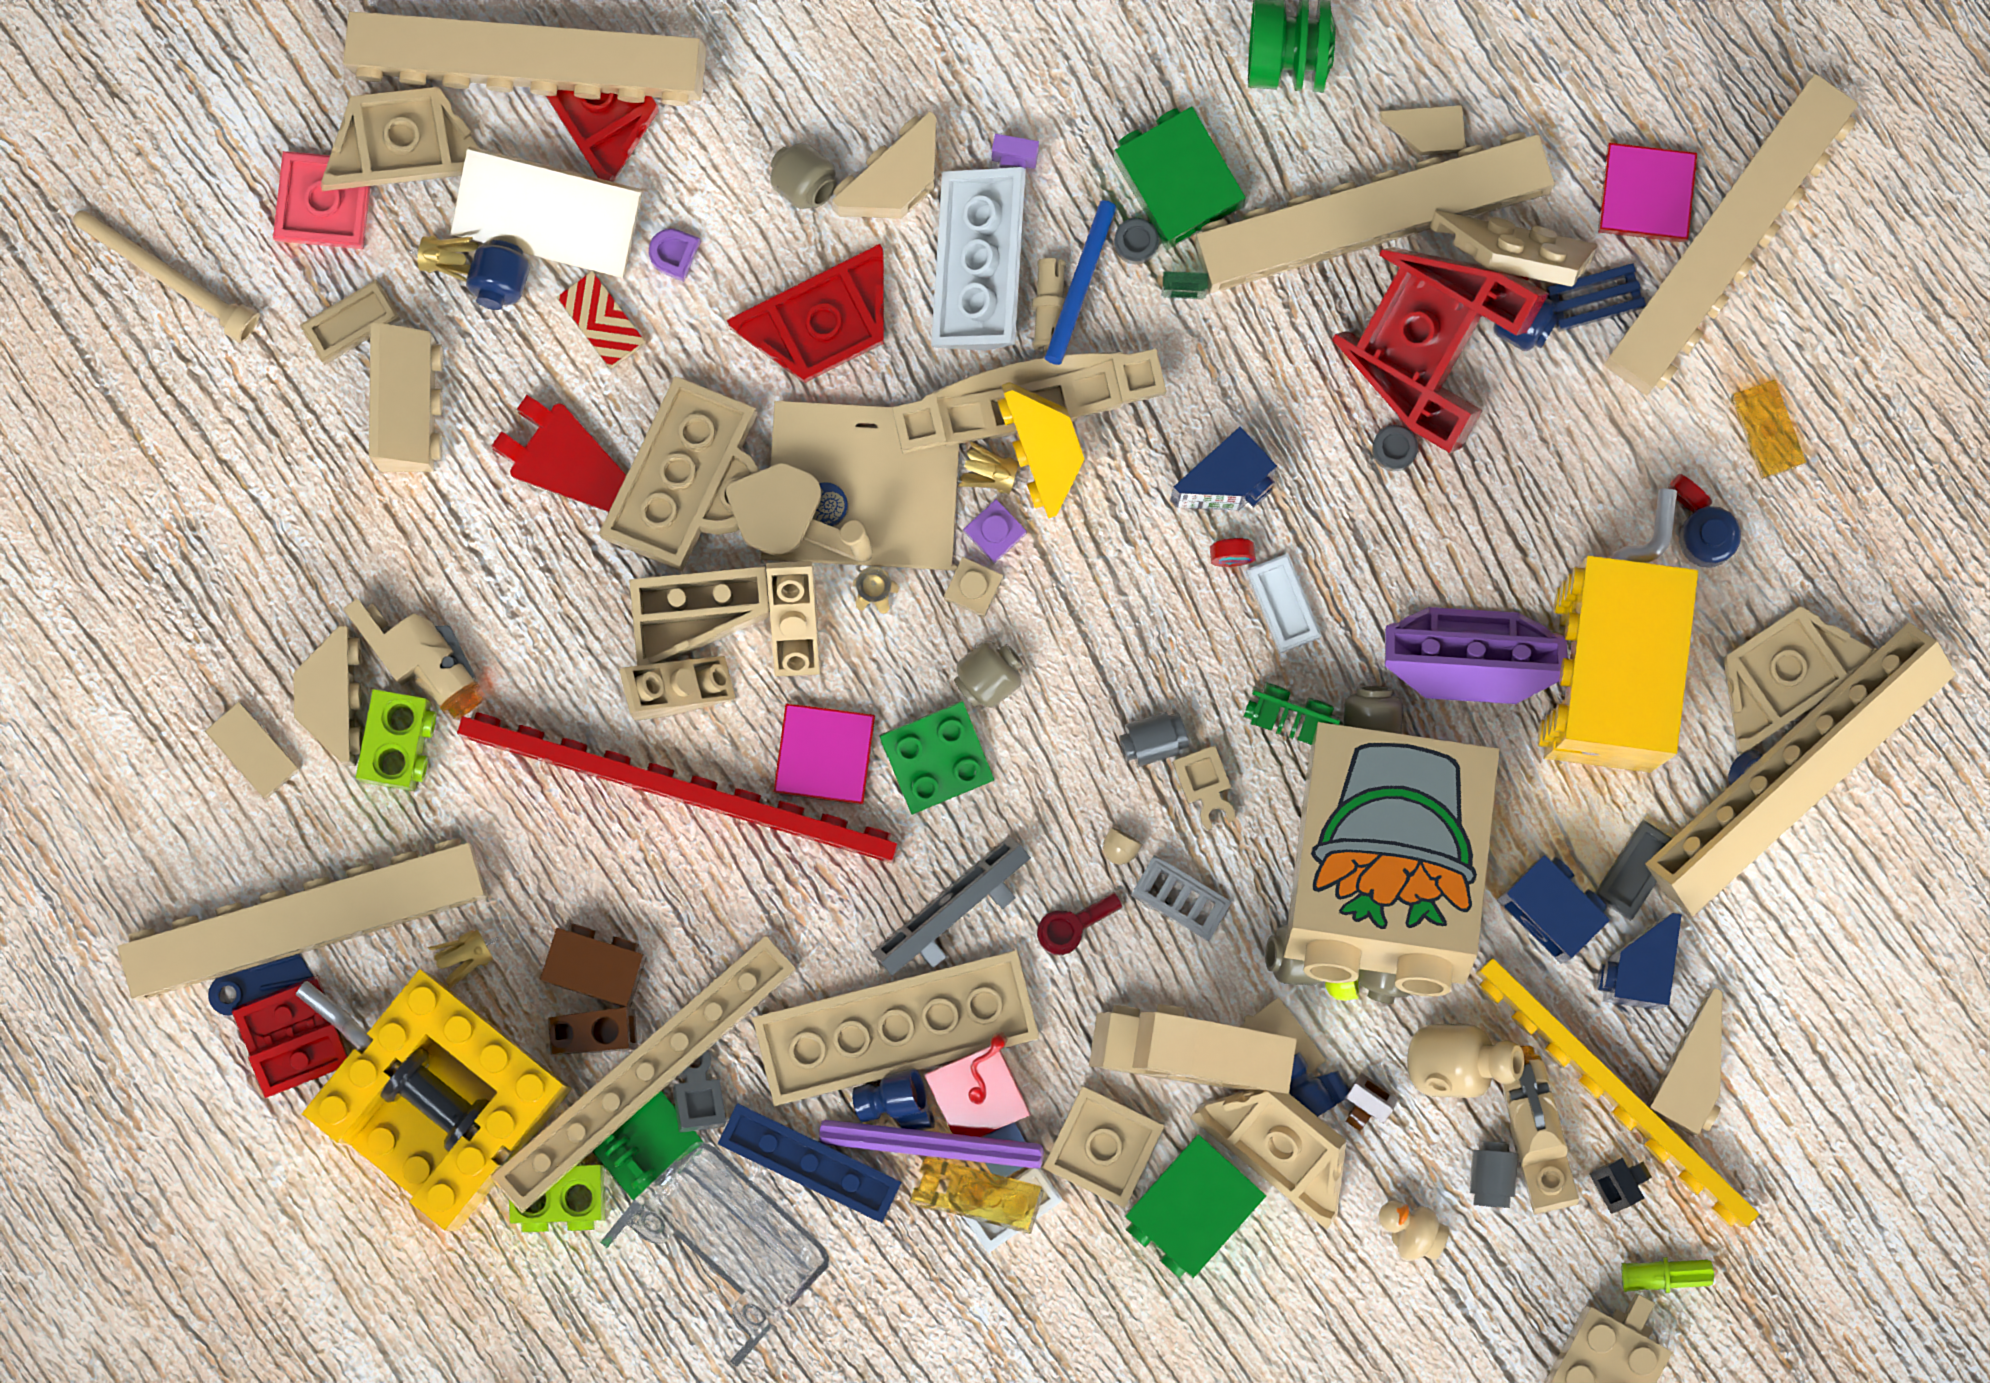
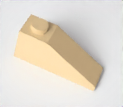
M1717 988L1707 990L1646 1104L1659 1118L1691 1136L1699 1135L1702 1129L1708 1132L1721 1110V1107L1715 1105L1720 1096L1723 992Z

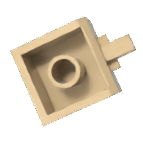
M1636 1293L1625 1313L1615 1309L1611 1317L1593 1307L1585 1306L1544 1383H1657L1673 1352L1649 1339L1653 1329L1645 1325L1655 1302Z

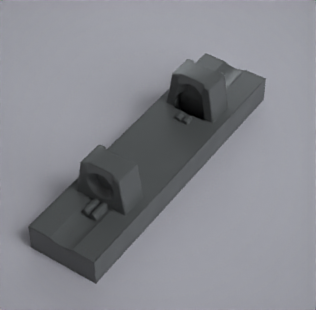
M1009 836L874 950L872 954L892 976L919 953L932 968L936 967L946 958V955L934 940L987 895L1001 909L1009 905L1016 897L1005 885L1004 881L1030 860L1031 857L1017 841Z

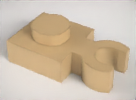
M1214 745L1174 760L1172 764L1188 805L1197 801L1202 803L1203 808L1200 813L1202 827L1206 831L1212 830L1213 827L1209 819V813L1214 809L1222 810L1226 815L1228 823L1234 822L1235 812L1232 805L1226 800L1221 799L1220 796L1221 792L1231 789V785L1216 746Z

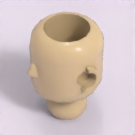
M1462 1023L1430 1024L1418 1029L1412 1037L1408 1047L1407 1067L1412 1084L1426 1096L1473 1098L1484 1095L1491 1086L1493 1078L1502 1084H1510L1519 1080L1524 1070V1055L1521 1047L1510 1040H1504L1492 1045L1487 1033L1474 1025Z

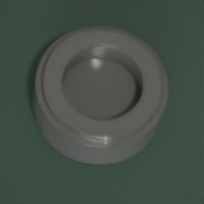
M1131 218L1124 221L1117 228L1114 238V247L1118 256L1123 261L1134 265L1143 264L1151 260L1156 254L1159 244V235L1156 228L1151 222L1143 218Z
M1390 425L1380 430L1372 445V454L1375 461L1380 467L1388 471L1406 469L1412 464L1418 452V442L1411 430L1401 425Z

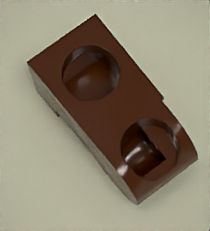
M624 1007L548 1018L551 1055L630 1051L638 1048L635 1009Z

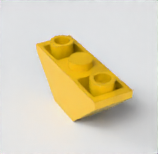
M1011 382L1003 384L1002 389L1005 398L999 399L997 402L1005 425L1014 423L1020 439L1013 441L1012 444L1020 467L1029 465L1035 481L1027 483V487L1034 507L1037 509L1044 506L1048 519L1055 517L1085 459L1068 410Z

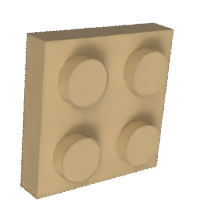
M1082 1086L1042 1169L1125 1209L1164 1125Z

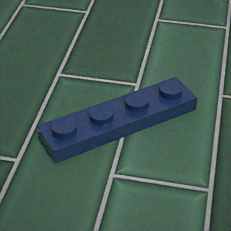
M739 1103L736 1104L717 1143L736 1154L880 1223H883L902 1184L901 1181Z

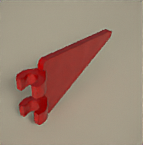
M526 395L517 408L518 414L539 428L525 448L501 431L491 445L492 450L514 463L510 469V474L514 479L609 513L627 475L563 404L557 403L551 410H548L541 403Z

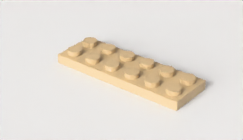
M1017 950L752 1017L774 1107L882 1080L888 1074L913 1068L921 1070L953 1062L990 1046L992 1035L1003 1032L1008 1039L1002 1049L1040 1039Z

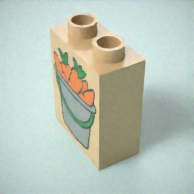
M1318 722L1308 757L1283 958L1303 960V972L1307 976L1330 983L1353 982L1359 977V969L1396 974L1395 986L1403 992L1418 996L1434 997L1446 995L1450 992L1451 982L1465 984L1478 954L1500 749Z

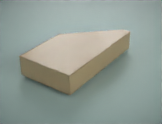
M1462 105L1380 111L1379 121L1404 139L1407 145L1419 155L1458 153L1466 148Z

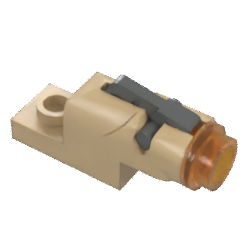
M357 598L343 608L385 667L401 686L416 676L418 679L414 682L435 699L444 714L449 713L454 720L467 715L484 700L478 692L481 687L475 681L476 676L450 626H434L433 622L413 613L384 633L382 629L389 624L373 603L366 608Z
M1520 1046L1524 1055L1522 1076L1516 1082L1502 1084L1511 1121L1510 1133L1516 1153H1518V1161L1533 1214L1535 1215L1578 1205L1579 1196L1568 1162V1148L1544 1061L1540 1055L1535 1053L1534 1047Z

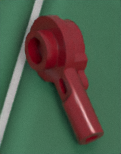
M1113 892L1076 914L1071 911L1060 910L1048 913L1041 919L1037 927V938L1040 946L1052 955L1063 956L1071 953L1078 947L1084 929L1123 908L1118 896Z

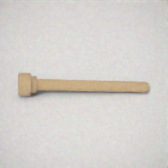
M81 210L74 214L73 222L78 228L220 320L219 325L224 328V334L239 344L246 341L256 328L260 314L247 305L227 304L88 212Z

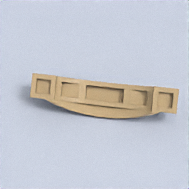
M1157 349L1129 355L1121 352L1064 355L1060 365L1049 363L1045 358H1040L982 372L926 395L921 401L892 407L903 454L943 444L947 447L988 437L989 440L1018 434L1014 423L1005 425L997 400L1005 398L1002 385L1009 382L1067 408L1072 422L1077 421L1078 417L1121 408L1123 404L1166 395L1167 391Z

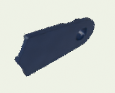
M295 954L216 978L210 985L208 999L211 1007L216 1012L231 1016L233 1015L232 1008L301 982L314 975L306 966L301 954ZM226 986H231L236 991V999L230 1004L224 1003L220 998V992Z

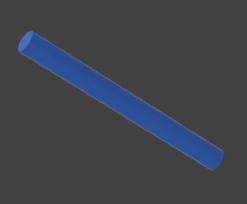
M1102 200L1098 205L1045 355V360L1055 365L1062 364L1117 208L1112 202Z

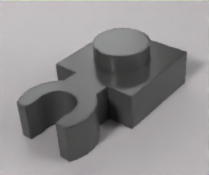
M708 1050L699 1057L700 1066L698 1068L687 1067L679 1074L685 1083L675 1084L672 1088L679 1133L721 1128L726 1124L720 1079L706 1080V1073L711 1065V1056Z

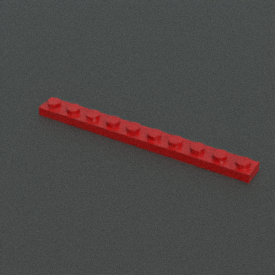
M479 712L475 713L474 719L462 716L457 734L469 741L890 864L894 863L898 844L890 841L892 834L884 830L866 826L864 833L847 829L848 821L836 816L822 813L821 820H816L803 816L805 808L795 804L779 801L777 808L760 803L761 795L747 790L735 788L734 795L717 791L718 783L706 778L692 775L690 782L673 778L675 770L668 767L649 763L647 770L630 765L631 757L609 750H605L604 757L586 752L587 744L562 737L560 744L543 740L545 732L524 725H519L517 732L501 728V719Z

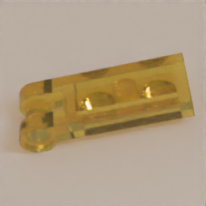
M923 1158L919 1170L923 1176L919 1187L913 1189L910 1198L912 1204L921 1208L940 1210L1028 1234L1032 1233L1044 1194L1042 1186L934 1158ZM940 1180L950 1181L946 1194L936 1192Z

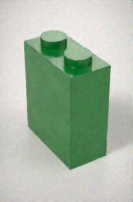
M1192 106L1183 112L1179 108L1166 112L1156 120L1158 126L1145 133L1137 129L1125 135L1117 142L1119 147L1114 151V162L1148 220L1156 228L1166 250L1201 232V228L1204 225L1222 220L1242 209L1246 199Z
M1198 1134L1126 1213L1124 1217L1130 1224L1125 1230L1143 1247L1146 1248L1150 1242L1157 1246L1164 1253L1159 1261L1179 1279L1184 1273L1194 1278L1267 1195Z

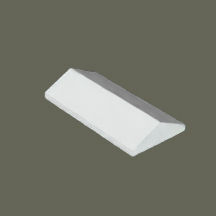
M1023 167L942 172L932 347L986 351L1015 345L1026 170Z

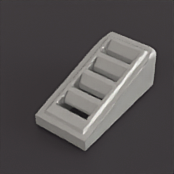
M1155 855L1131 894V897L1208 942L1232 903ZM1161 872L1168 876L1157 897H1154L1148 892ZM1177 881L1184 886L1174 904L1170 907L1164 901ZM1194 891L1199 894V897L1188 916H1185L1179 911L1190 892ZM1208 899L1215 905L1205 923L1201 926L1195 920Z

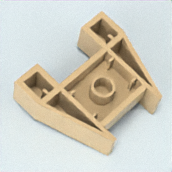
M1163 1004L1157 1005L1156 1012L1140 1013L1139 1008L1113 1005L1112 1012H1097L1089 1067L1240 1091L1257 1089L1289 1094L1296 1038L1184 1017L1185 1008Z

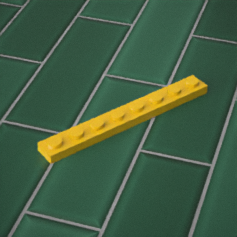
M1491 958L1475 973L1482 979V982L1478 985L1479 988L1496 1004H1499L1501 1000L1506 1002L1515 1011L1511 1016L1512 1020L1524 1032L1531 1036L1536 1031L1548 1043L1544 1050L1554 1061L1563 1068L1569 1063L1582 1075L1577 1081L1592 1097L1598 1099L1602 1095L1615 1107L1610 1113L1623 1127L1629 1131L1636 1127L1648 1139L1644 1146L1653 1156L1662 1163L1669 1159L1682 1171L1677 1177L1691 1192L1698 1195L1703 1191L1715 1203L1710 1209L1722 1222L1729 1227H1732L1735 1223L1739 1227H1748L1757 1218L1759 1213L1498 962Z

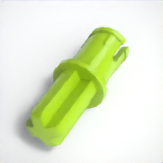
M1662 1257V1261L1621 1263L1623 1292L1664 1289L1665 1293H1670V1288L1711 1286L1714 1283V1268L1712 1262L1708 1259L1668 1262V1257Z

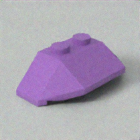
M1428 607L1407 616L1399 623L1394 622L1385 627V667L1426 699L1517 704L1559 682L1563 658H1568L1565 636L1559 633L1553 634L1542 624L1517 612Z

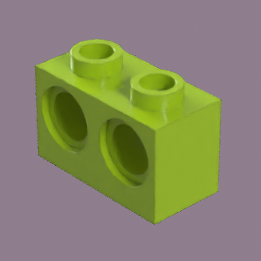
M372 690L355 777L362 783L415 792L416 782H423L426 776L428 756L422 755L425 737L432 738L437 717L436 711H430L432 704L426 698ZM401 708L411 709L414 714L412 725L403 731L394 730L391 724L393 714ZM393 752L402 753L405 757L403 770L396 775L385 774L383 770L385 757Z
M575 1166L545 1192L546 1204L540 1212L530 1213L525 1210L521 1213L509 1200L510 1224H521V1233L549 1232V1223L567 1222V1231L595 1230L594 1221H605L604 1166ZM577 1185L586 1186L592 1194L591 1205L581 1212L573 1210L568 1202L569 1192Z

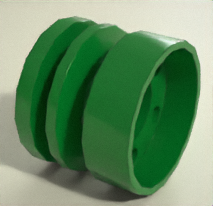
M1253 0L1248 56V88L1277 90L1282 71L1291 70L1294 90L1302 91L1304 73L1308 71L1312 72V92L1324 93L1328 74L1333 67L1336 24L1334 23L1331 11V0H1318L1316 18H1309V0L1299 1L1295 17L1287 16L1285 0Z

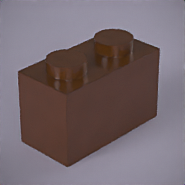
M570 923L568 931L556 927L540 980L615 1005L631 1008L647 958L644 954L637 953L639 944L613 936L611 944L594 939L595 930Z

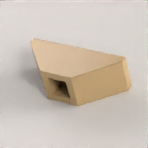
M931 111L922 119L918 115L911 118L900 129L898 133L901 136L900 139L889 149L886 145L879 147L867 159L866 164L869 166L857 178L849 175L834 189L833 194L836 197L832 199L833 211L839 217L902 219L934 190L937 122L936 116Z
M812 561L766 563L775 677L820 675L817 600Z
M339 626L293 673L294 718L345 766H355V755H360L363 741L361 727L355 728V710H361L362 688L361 683H354V665L361 664L360 638H353V632L347 626Z
M725 656L631 666L619 669L629 712L635 721L670 717L736 699Z

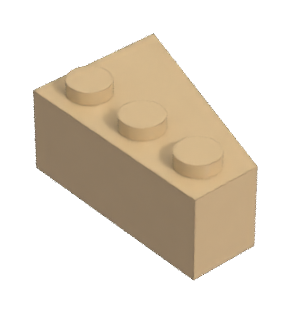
M765 567L629 579L637 666L670 662L770 617Z

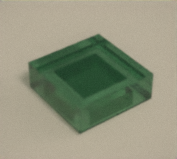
M1163 271L1161 296L1163 298H1206L1208 273Z

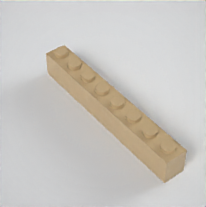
M349 11L343 64L353 74H356V79L367 82H382L383 76L399 77V82L417 86L426 85V79L442 80V85L455 89H468L470 83L486 84L488 90L496 92H512L513 86L530 87V92L537 95L555 96L557 90L574 91V96L584 99H600L601 93L618 94L617 98L625 102L641 103L644 102L645 96L662 98L661 102L667 105L687 106L689 100L701 101L707 48L700 38Z
M1816 73L1812 76L1603 366L1646 396H1648L1654 386L1661 390L1665 388L1678 370L1671 363L1680 350L1689 355L1704 334L1697 328L1706 315L1715 319L1730 298L1723 293L1730 281L1733 279L1740 284L1754 265L1755 261L1748 256L1757 244L1763 248L1767 247L1781 227L1774 221L1784 208L1791 213L1806 193L1800 185L1808 173L1815 178L1819 175L1832 157L1825 152L1834 138L1842 143L1856 124L1857 120L1850 115L1859 103Z
M1524 132L1512 134L1499 141L1500 146L1486 150L1483 149V145L1471 146L1457 153L1458 158L1441 162L1440 157L1430 158L1417 163L1415 170L1399 175L1398 170H1389L1372 177L1373 183L1356 187L1355 182L1344 183L1330 189V195L1314 200L1312 195H1304L1288 201L1287 208L1271 212L1269 207H1263L1246 213L1244 215L1245 220L1228 225L1227 220H1218L1206 224L1201 228L1202 233L1196 234L1195 247L1210 294L1430 230L1435 210L1466 217H1475L1549 195L1555 184L1539 134L1527 138Z
M1908 622L1645 863L1665 895L1693 917L1950 681L1956 673L1938 641Z
M460 838L447 840L434 845L435 853L418 857L417 851L403 853L390 858L392 865L374 870L373 864L355 867L346 871L348 878L333 883L330 882L329 877L318 878L304 883V891L287 896L286 890H278L260 896L261 904L243 909L242 903H234L216 909L217 917L199 922L198 915L173 921L171 923L173 930L155 934L154 928L129 934L127 936L129 943L118 945L117 948L131 999L145 1000L261 964L488 899L474 846L470 843L462 844Z

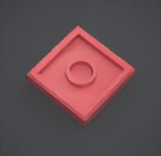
M283 151L273 239L278 242L364 249L371 186L322 191L321 181L330 155Z

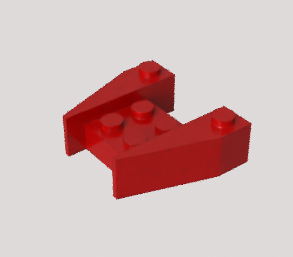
M1395 247L1382 249L1379 256L1400 267L1362 337L1359 338L1349 331L1335 334L1332 340L1411 431L1448 453H1452L1462 448L1483 410L1442 386L1480 318L1483 316L1514 335L1527 333L1549 293L1518 275L1489 270L1482 265Z

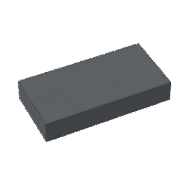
M1643 819L1596 889L1595 894L1607 906L1630 921L1633 920L1657 883L1645 863L1673 838Z

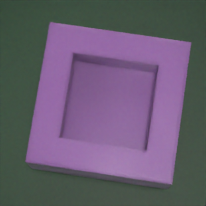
M995 134L992 147V161L1000 162V168L1023 167L1026 169L1028 167L1035 169L1039 152V141Z
M997 499L963 529V532L994 564L1027 534L1023 526Z

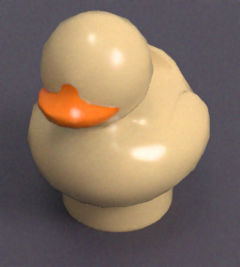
M1395 1200L1389 1201L1381 1207L1378 1215L1379 1222L1384 1229L1392 1232V1241L1403 1259L1414 1261L1423 1256L1433 1260L1439 1258L1447 1243L1450 1228L1439 1223L1438 1217L1432 1209L1420 1206L1410 1212L1407 1204Z

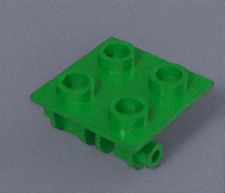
M1265 682L1263 689L1253 687L1252 694L1259 697L1258 703L1249 700L1243 716L1251 720V725L1272 731L1279 709L1283 707L1284 711L1276 730V734L1280 735L1289 710L1297 712L1288 737L1293 739L1303 714L1306 717L1297 740L1312 745L1318 722H1331L1336 725L1340 723L1339 717L1332 714L1334 710L1332 705L1310 697L1307 698L1306 704L1289 699L1291 695L1290 690Z
M963 700L879 735L911 815L994 781Z
M660 1091L592 1152L635 1202L701 1147L704 1142L695 1131L679 1133L676 1109L664 1093Z

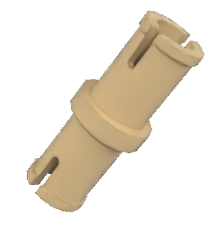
M1042 258L1037 261V297L1032 299V310L1036 312L1033 348L1039 351L1044 346V352H1047L1065 301L1063 296L1066 261L1060 259L1058 264H1056V258Z

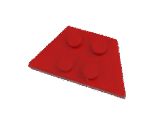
M557 90L555 96H546L597 178L611 182L616 180L659 112V108L652 96H645L644 102L641 103L621 101L617 98L618 94L601 93L600 99H584L574 96V91Z
M881 244L728 319L727 324L730 330L803 383L884 344V252Z

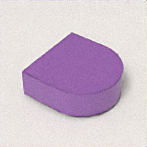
M677 229L662 230L652 238L649 244L651 263L660 273L684 282L701 240Z

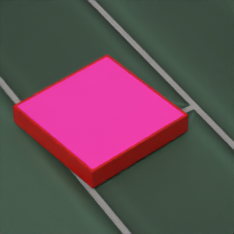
M1608 143L1598 233L1686 243L1689 238L1697 153Z
M786 703L773 793L864 805L875 715Z

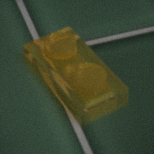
M1775 379L1734 393L1731 396L1761 480L1804 466L1807 463Z

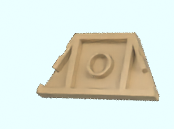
M439 87L350 96L321 181V190L328 191L462 176L467 149L470 146L479 147L470 136L472 132L462 118L453 113L451 103Z
M1435 210L1430 224L1431 229L1435 232L1455 234L1453 245L1474 257V260L1489 270L1571 287L1577 282L1578 276L1584 273L1587 264L1592 263L1597 249L1595 243L1557 236L1554 231L1541 226H1533L1531 230L1515 227L1512 222L1498 217H1491L1489 221Z
M1799 606L1726 655L1723 659L1736 748L1739 754L1745 753L1828 697L1876 653L1878 649L1866 646L1850 637V633L1835 625L1823 622L1819 616Z
M1250 1089L1201 1104L1190 1119L1325 1229L1330 1227L1338 1213L1347 1140L1290 1094Z

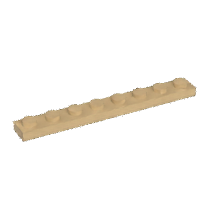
M764 936L491 1176V1180L517 1209L523 1213L793 975L796 968L770 939Z

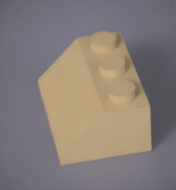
M371 323L369 458L380 472H434V460L442 459V434L435 433V415H442L443 393L442 389H435V371H443L442 344H436V340L430 331L384 323Z

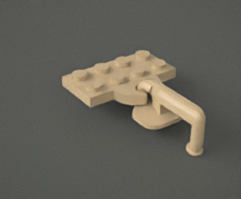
M676 376L661 403L599 532L603 540L682 572L701 532L722 535L740 530L743 540L747 545L774 556H784L792 553L798 548L802 539L859 562L869 561L873 554L871 543L862 522L858 520L848 521L839 530L812 519L822 495L820 485L813 475L787 464H777L760 471L752 457L741 450L758 415L755 407Z

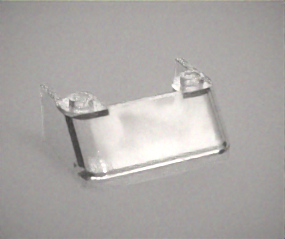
M702 1142L692 1144L631 1203L600 1242L605 1248H608L629 1227L642 1239L654 1244L665 1243L675 1234L738 1291L741 1296L733 1305V1317L739 1328L747 1333L750 1338L730 1361L736 1367L773 1330L829 1266V1255L824 1246L718 1149Z

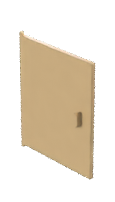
M774 401L770 467L777 464H787L813 475L818 483L828 482L837 485L847 497L848 511L843 521L834 526V528L841 530L843 525L851 520L862 522L871 543L873 554L869 561L859 562L802 539L798 548L792 553L784 556H774L765 552L761 553V560L812 561V563L956 571L957 564H952L959 444L947 447L943 444L902 454L892 407Z

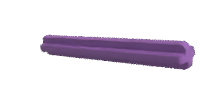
M823 1120L819 1132V1140L825 1145L1036 1169L1041 1167L1044 1155L1043 1146L1038 1143L834 1120Z

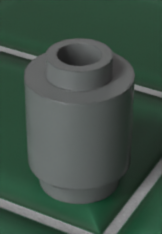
M1162 712L1125 724L1126 734L1119 735L1126 761L1135 760L1138 767L1179 755L1180 749L1189 747L1186 730L1179 713L1168 715L1167 712Z
M1482 1141V1150H1472L1470 1194H1474L1473 1205L1510 1208L1511 1197H1515L1518 1153L1509 1152V1143Z

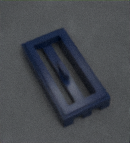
M1634 263L1578 278L1573 287L1562 284L1547 287L1548 298L1556 306L1554 315L1559 317L1556 323L1558 331H1565L1644 309L1646 303L1644 297L1641 296V286L1635 276ZM1618 279H1626V284L1561 302L1558 297ZM1630 293L1632 299L1566 319L1563 311Z

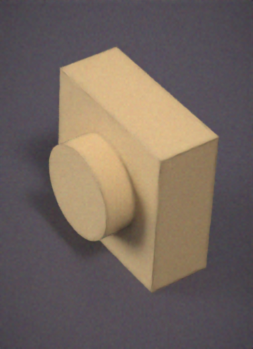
M962 557L944 595V600L985 618L1003 579V575Z

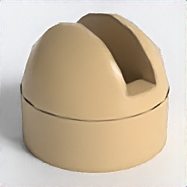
M1111 827L1104 839L1103 850L1110 862L1123 865L1134 860L1143 844L1123 831Z

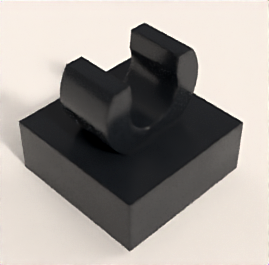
M1623 1158L1589 1173L1611 1214L1643 1200L1644 1196L1638 1185L1652 1178L1644 1161L1628 1168Z

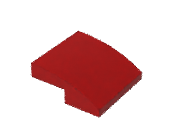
M318 975L232 1008L233 1017L249 1053L248 1059L265 1098L332 1073L348 1057L340 1031L296 996V992L306 981L326 995Z

